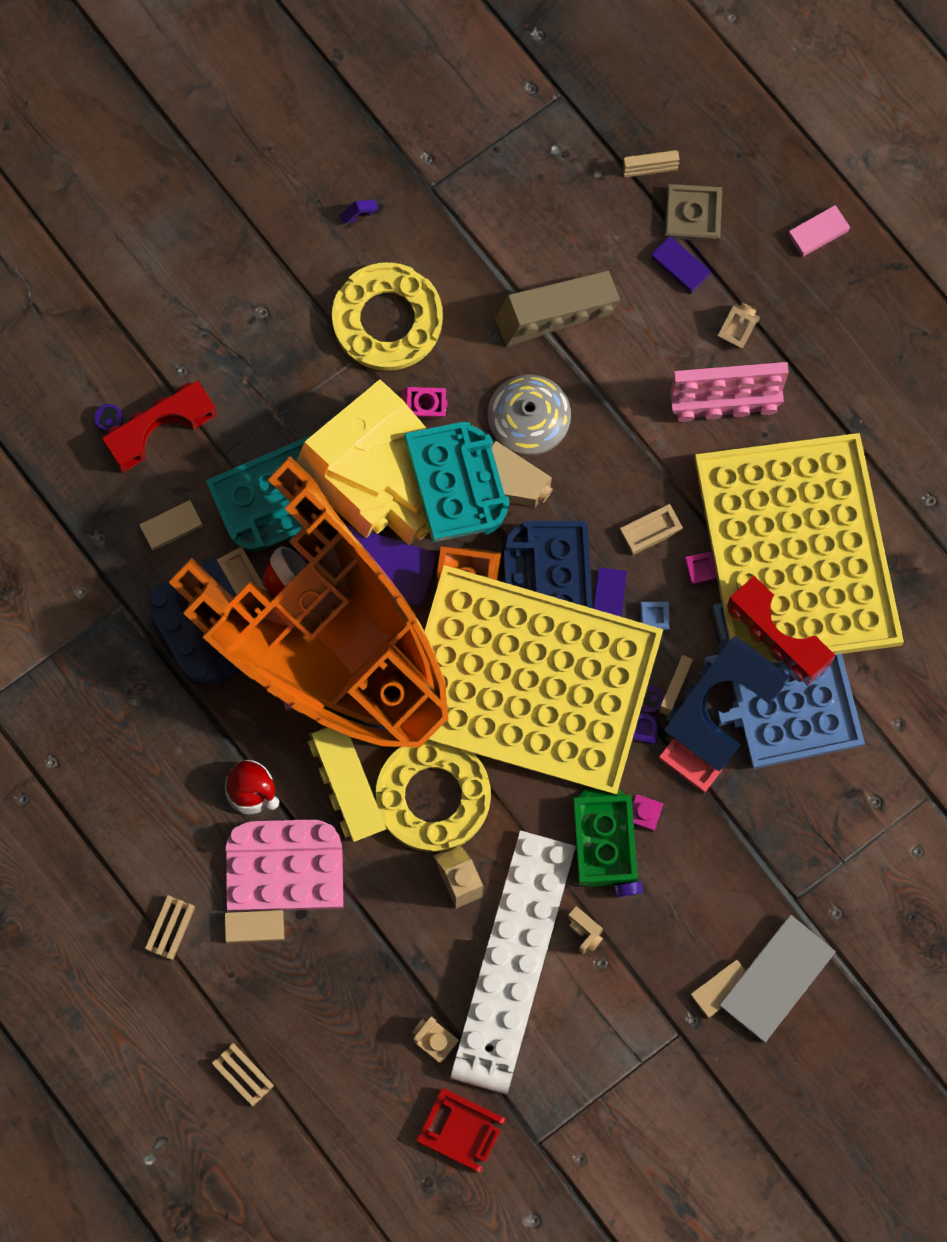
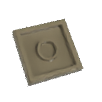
M668 184L665 239L671 236L673 239L719 242L722 187Z

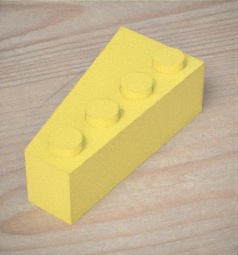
M323 727L309 733L311 740L308 741V745L313 757L318 756L322 767L318 768L324 784L329 783L333 794L329 795L335 811L340 809L344 819L339 823L345 838L351 836L352 841L355 842L385 830V824L350 736L329 727Z

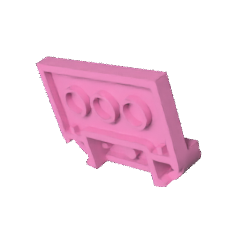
M788 363L674 371L670 389L673 413L677 415L680 422L692 421L694 417H705L706 419L713 420L721 418L722 415L733 414L734 417H745L755 412H761L762 415L775 414L778 412L777 407L784 402L783 388L789 373Z
M320 820L251 821L232 830L226 844L228 912L344 909L342 844L338 833L332 825Z

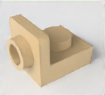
M744 303L741 306L734 305L718 336L743 348L755 324L760 319L759 316L755 315L757 310Z
M576 906L568 916V919L571 921L569 926L580 936L584 934L589 936L579 947V951L582 954L588 949L593 952L603 940L600 937L603 928Z
M430 1017L427 1022L422 1019L412 1032L416 1035L413 1043L439 1064H442L459 1042L456 1037L440 1026L433 1017Z

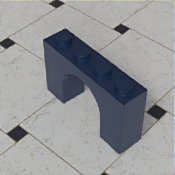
M734 636L729 641L724 639L715 651L718 657L713 663L708 661L698 674L702 679L697 686L690 685L682 696L686 701L681 708L675 707L666 718L669 724L665 731L719 772L727 765L741 744L717 727L711 720L707 711V697L711 688L716 683L722 681H735L746 686L770 704L791 678L737 636Z

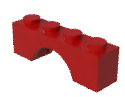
M198 380L192 384L188 382L179 387L177 393L171 397H163L157 400L148 411H140L134 414L129 419V422L123 426H115L109 429L105 434L106 436L102 439L109 454L121 472L124 473L146 459V441L154 429L166 423L176 422L195 430L217 416L216 407Z
M753 576L730 596L727 604L729 614L737 622L742 621L749 628L750 635L756 641H762L769 648L771 656L778 662L782 661L789 668V672L795 680L804 682L809 686L832 664L836 655L816 635L808 638H793L778 630L770 614V606L774 594L758 578Z

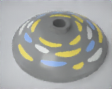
M519 375L505 381L496 389L489 402L488 424L493 436L500 444L517 454L538 455L553 449L563 440L570 426L571 409L567 396L556 383L539 375ZM528 405H532L535 408V410L533 412H527L525 410V407Z

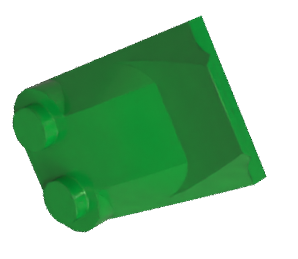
M594 788L584 789L578 798H574L579 885L603 887L637 882L632 795H625L619 788L617 794Z

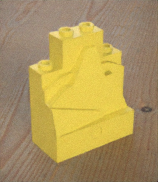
M378 380L307 439L296 462L317 483L330 505L365 538L373 532L378 534L386 525L408 545L417 538L422 540L429 533L404 441L405 433L427 428L398 395L384 382Z

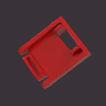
M442 1088L417 1139V1143L481 1173L483 1167L474 1163L473 1160L476 1158L486 1162L501 1131L492 1126L491 1123L495 1121L498 1124L504 1125L506 1119ZM442 1105L452 1111L440 1135L429 1129Z

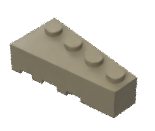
M605 271L508 295L495 320L505 346L509 347L595 317L603 318L609 316L614 312L615 307L620 302V298L610 272Z

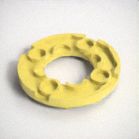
M386 262L366 266L349 277V280L336 294L332 308V322L337 341L353 360L372 369L390 371L403 369L417 363L433 349L441 333L443 311L440 297L435 287L427 278L425 279L409 266ZM381 293H395L404 297L411 304L415 314L414 324L409 333L402 339L394 342H380L364 331L360 321L361 311L365 303L373 296Z
M427 740L420 748L400 747L383 765L376 785V804L387 830L404 845L424 852L446 851L470 840L483 825L491 801L489 777L478 757L474 753ZM427 768H441L451 773L459 782L462 791L461 803L457 811L448 819L440 822H425L415 817L408 809L405 800V791L410 779L419 771Z

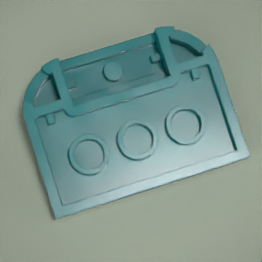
M459 422L405 433L404 441L432 543L484 532V535H487L500 527L509 508V497H505L491 448L493 441L489 434L486 435L477 427L471 426L470 422Z
M310 436L206 480L230 537L244 551L260 552L290 540L303 527L285 509L289 500L268 479L289 456L297 461L304 442Z

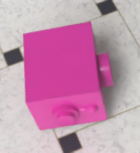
M412 386L401 390L400 398L418 419L439 420L446 416V388Z

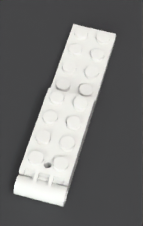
M520 831L450 1079L507 1095L576 846ZM491 1046L493 1051L487 1052L485 1047Z

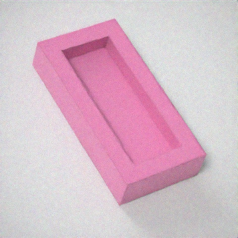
M835 205L790 230L788 236L801 256L804 257L848 232L850 226Z

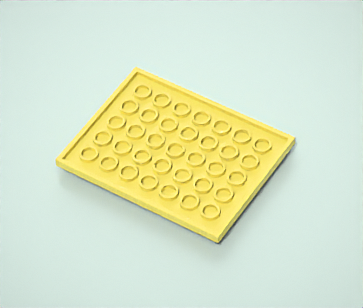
M860 433L695 454L694 460L729 640L737 636L770 662L778 663L769 653V648L762 641H756L750 635L749 628L742 621L737 622L728 612L727 604L730 596L750 578L755 576L774 594L770 606L772 621L778 630L789 637L808 638L816 635L835 655L903 645L904 640Z
M444 565L424 632L435 652L445 680L449 719L428 740L580 785L617 794L663 629Z

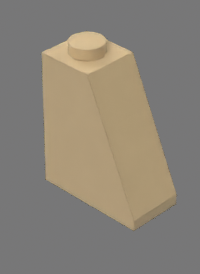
M495 441L491 448L505 497H509V503L534 508L540 501L544 503L553 490L550 487L552 477Z
M460 845L433 855L455 908L482 898L483 884L472 859Z

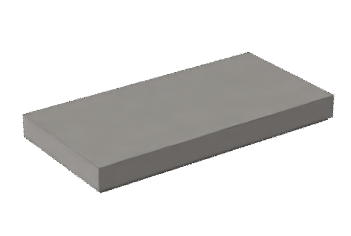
M789 915L719 1006L765 1043L836 951L792 915Z

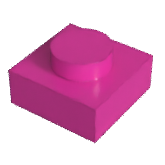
M712 551L685 557L691 586L718 581Z
M636 794L632 806L634 826L654 832L664 803Z

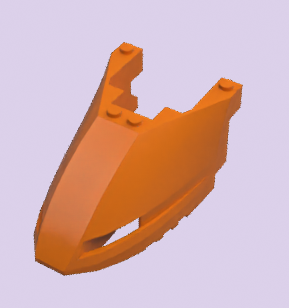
M289 456L273 472L268 481L289 500L285 509L303 526L290 539L289 543L309 563L275 597L252 581H249L233 597L192 557L177 571L169 583L189 601L184 614L205 633L203 638L248 677L256 680L268 692L282 699L293 709L326 727L352 738L380 746L420 748L449 719L445 680L435 652L405 598L342 522L313 478ZM325 705L335 711H338L342 714L353 717L355 719L361 720L363 722L384 726L387 730L367 727L357 722L340 717L324 709L323 707Z

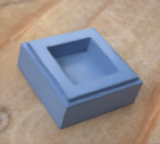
M640 602V623L663 629V632H669V602Z

